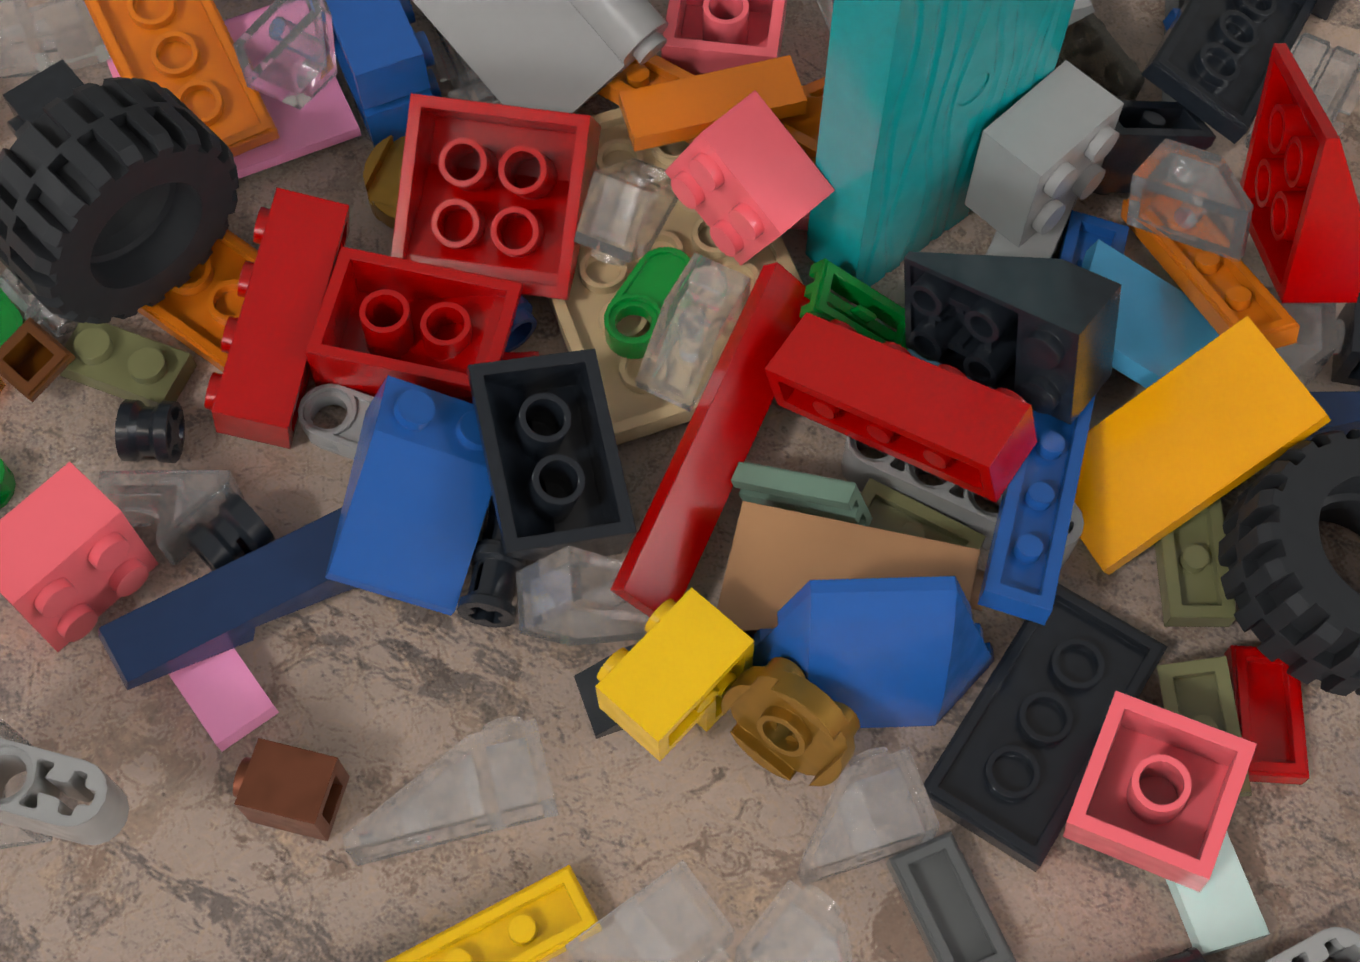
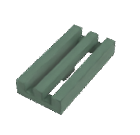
M739 462L731 479L733 486L741 489L739 496L742 501L868 527L873 519L855 482L750 462Z

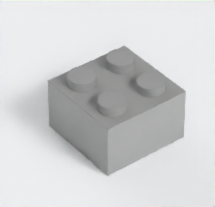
M1065 60L983 130L964 204L1018 248L1036 232L1041 235L1048 233L1060 220L1069 202L1076 196L1082 200L1087 198L1104 178L1106 170L1101 166L1105 156L1111 151L1119 138V132L1115 130L1124 103Z

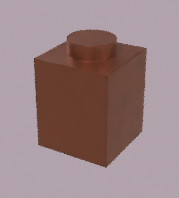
M258 738L252 757H245L236 771L233 782V796L236 797L234 804L252 823L328 841L350 776L338 757Z

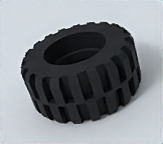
M106 78L102 86L87 83L74 88L71 97L65 100L57 97L42 107L45 113L33 123L27 120L15 132L18 139L11 148H3L0 152V261L51 313H55L60 318L73 322L102 324L110 323L112 317L126 319L138 313V309L145 305L150 307L165 299L164 294L173 287L180 288L191 278L189 274L199 263L205 264L213 254L212 246L217 239H223L229 228L227 218L229 214L235 213L238 202L236 189L239 188L237 166L227 144L169 89L159 86L156 82L137 78Z
M1351 429L1346 435L1344 431L1332 430L1316 434L1310 441L1302 440L1289 448L1238 496V502L1228 511L1222 525L1226 536L1219 541L1218 561L1220 566L1228 567L1229 569L1220 579L1226 599H1235L1239 608L1233 615L1244 633L1251 629L1260 640L1261 644L1257 649L1271 662L1278 658L1289 666L1286 673L1307 685L1317 679L1321 681L1320 689L1325 692L1347 696L1355 691V694L1360 696V594L1351 588L1334 570L1324 552L1319 534V521H1326L1341 525L1360 536V430Z

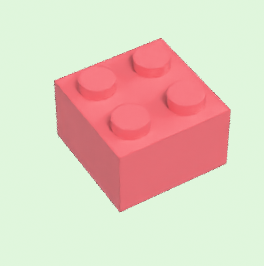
M669 0L666 14L668 26L663 32L667 42L661 49V58L693 75L778 58L781 52L787 0Z
M756 90L701 132L664 171L671 179V187L676 197L686 207L697 211L710 227V236L718 249L725 255L734 257L740 266L780 237L835 191Z
M68 462L0 519V594L57 652L63 649L69 642H75L86 636L94 628L98 617L121 597H126L136 592L146 582L149 572L159 564L122 511L71 462Z
M1115 691L1068 816L1063 837L1200 892L1210 880L1257 744Z

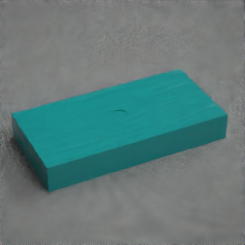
M834 0L815 165L835 191L810 211L805 254L814 263L826 258L871 287L885 277L886 273L892 272L899 267L909 251H921L929 245L930 241L937 239L944 231L951 229L966 218L972 210L964 203L982 132L1055 70L1075 0Z

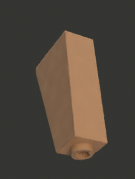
M742 501L717 609L754 640V634L759 629L775 628L778 625L777 612L809 580L955 576L971 605V609L982 611L983 606L977 603L985 571L977 569L980 549Z

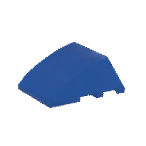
M955 576L809 580L777 612L778 625L775 628L759 629L754 634L753 666H766L774 657H782L794 662L803 671L808 681L824 691L833 701L850 707L860 720V728L935 726L994 662L993 648L990 642H984L983 628L980 623H974L972 620L971 605Z

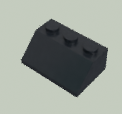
M595 348L468 365L466 370L505 557L562 564L621 554L637 531Z

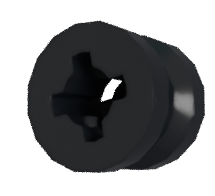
M125 399L120 404L115 421V444L120 459L126 462H139L144 456H154L161 463H177L181 457L185 440V420L180 403L176 401H162L157 407L146 406L140 400Z

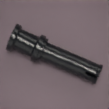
M491 496L485 531L483 532L482 540L476 543L470 562L473 570L467 595L459 599L457 612L463 619L471 623L500 628L511 626L515 622L517 611L512 605L517 578L525 573L527 560L505 557L493 496Z

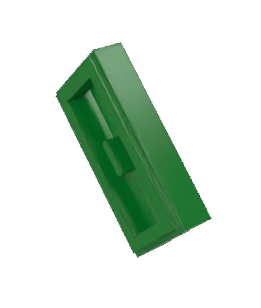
M826 258L811 265L809 276L814 278L815 281L806 286L804 296L810 300V303L801 307L800 318L808 312L829 322L833 319L840 320L850 325L857 333L880 343L886 341L894 342L906 350L909 349L906 347L905 308ZM830 289L838 293L839 295L843 296L847 300L851 301L857 306L854 307L848 302L836 296L835 294L831 293ZM876 318L880 319L881 321H883L884 323L888 324L889 326H891L892 328L896 329L897 331L894 332L893 330L889 329L888 327H886L885 325L881 324L880 322H878V321L875 320V319H876Z

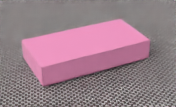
M235 648L168 674L221 752L279 713Z

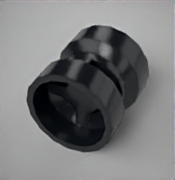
M236 493L219 505V514L210 522H198L183 534L188 544L211 571L276 540L273 533L258 514Z

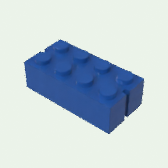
M311 0L312 3L317 1L329 32L326 36L373 146L375 147L380 141L390 135L393 136L394 141L406 136L411 93L442 97L434 72L431 68H426L435 65L428 38L423 30L415 33L410 25L416 22L410 0Z

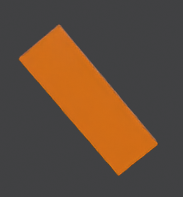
M787 55L619 92V106L634 152L696 138L754 90H756L778 119L806 114L807 98L791 56Z

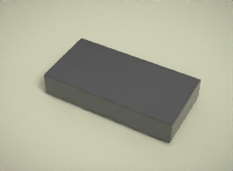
M951 831L888 859L886 865L933 962H1016Z

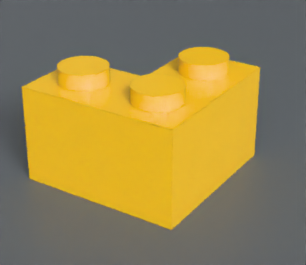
M692 587L677 603L672 599L662 603L650 616L644 630L647 634L630 651L625 647L618 649L607 659L597 674V679L600 682L595 688L599 708L659 762L696 723L707 732L723 715L721 708L723 696L744 670L753 666L754 640Z

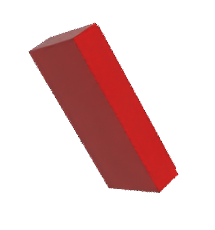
M1230 645L1224 656L1227 657L1241 738L1257 744L1248 768L1249 781L1302 785L1309 779L1301 681L1286 673L1289 666L1279 658L1271 662L1257 647Z

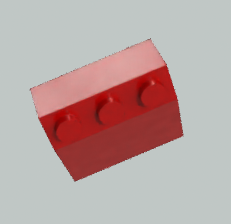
M1274 43L1236 204L1281 303H1357L1360 293V205L1341 140L1287 44Z
M411 93L391 256L520 282L523 285L522 294L569 300L594 186L601 125L590 115Z

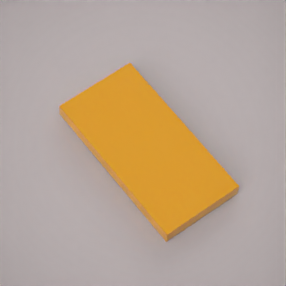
M1248 315L1088 431L1074 502L1081 510L1084 519V527L1080 539L1106 574L1110 575L1282 456L1289 448L1305 440L1331 421L1327 413Z

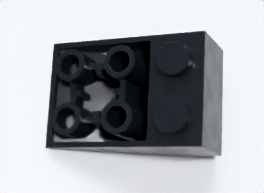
M909 251L904 257L906 347L915 351L926 360L955 367L977 383L993 389H1009L1021 396L1026 403L1031 404L1032 410L1048 414L1071 425L1111 376L1122 284L1063 259Z

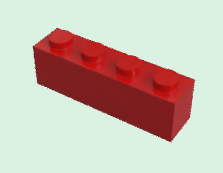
M276 187L271 208H260L253 235V241L260 244L255 262H244L238 283L237 295L244 298L239 318L229 316L223 332L221 351L228 353L222 374L212 373L205 395L204 407L205 409L212 410L217 433L287 449L291 448L299 419L298 408L301 399L305 396L311 375L305 350L342 246H346L350 231L348 204Z
M806 312L764 368L777 405L996 503L1037 443L1032 405L1026 403L1015 392L1005 388L994 390L968 379L965 374L953 366L946 364L936 366L912 356L909 351L899 344L889 341L880 343L857 333L850 325L840 320L833 319L829 322Z

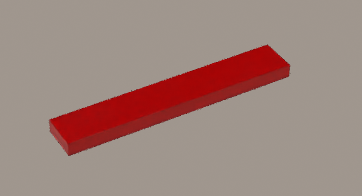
M778 262L763 266L610 589L648 617L666 600L672 599L677 603L683 597L733 488L731 479L739 462H745L774 398L764 368L802 319L799 317L801 307L810 303V300L804 296L806 286Z

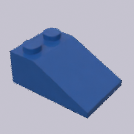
M387 375L365 413L325 575L326 579L451 616L455 612L492 495L474 404Z

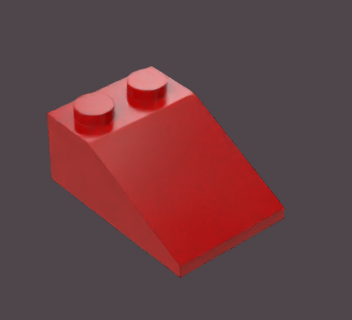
M342 246L305 350L315 385L317 387L324 384H336L375 397L387 375L454 398L472 397L466 370L467 366L470 364L501 361L503 359L523 291V285L520 282Z

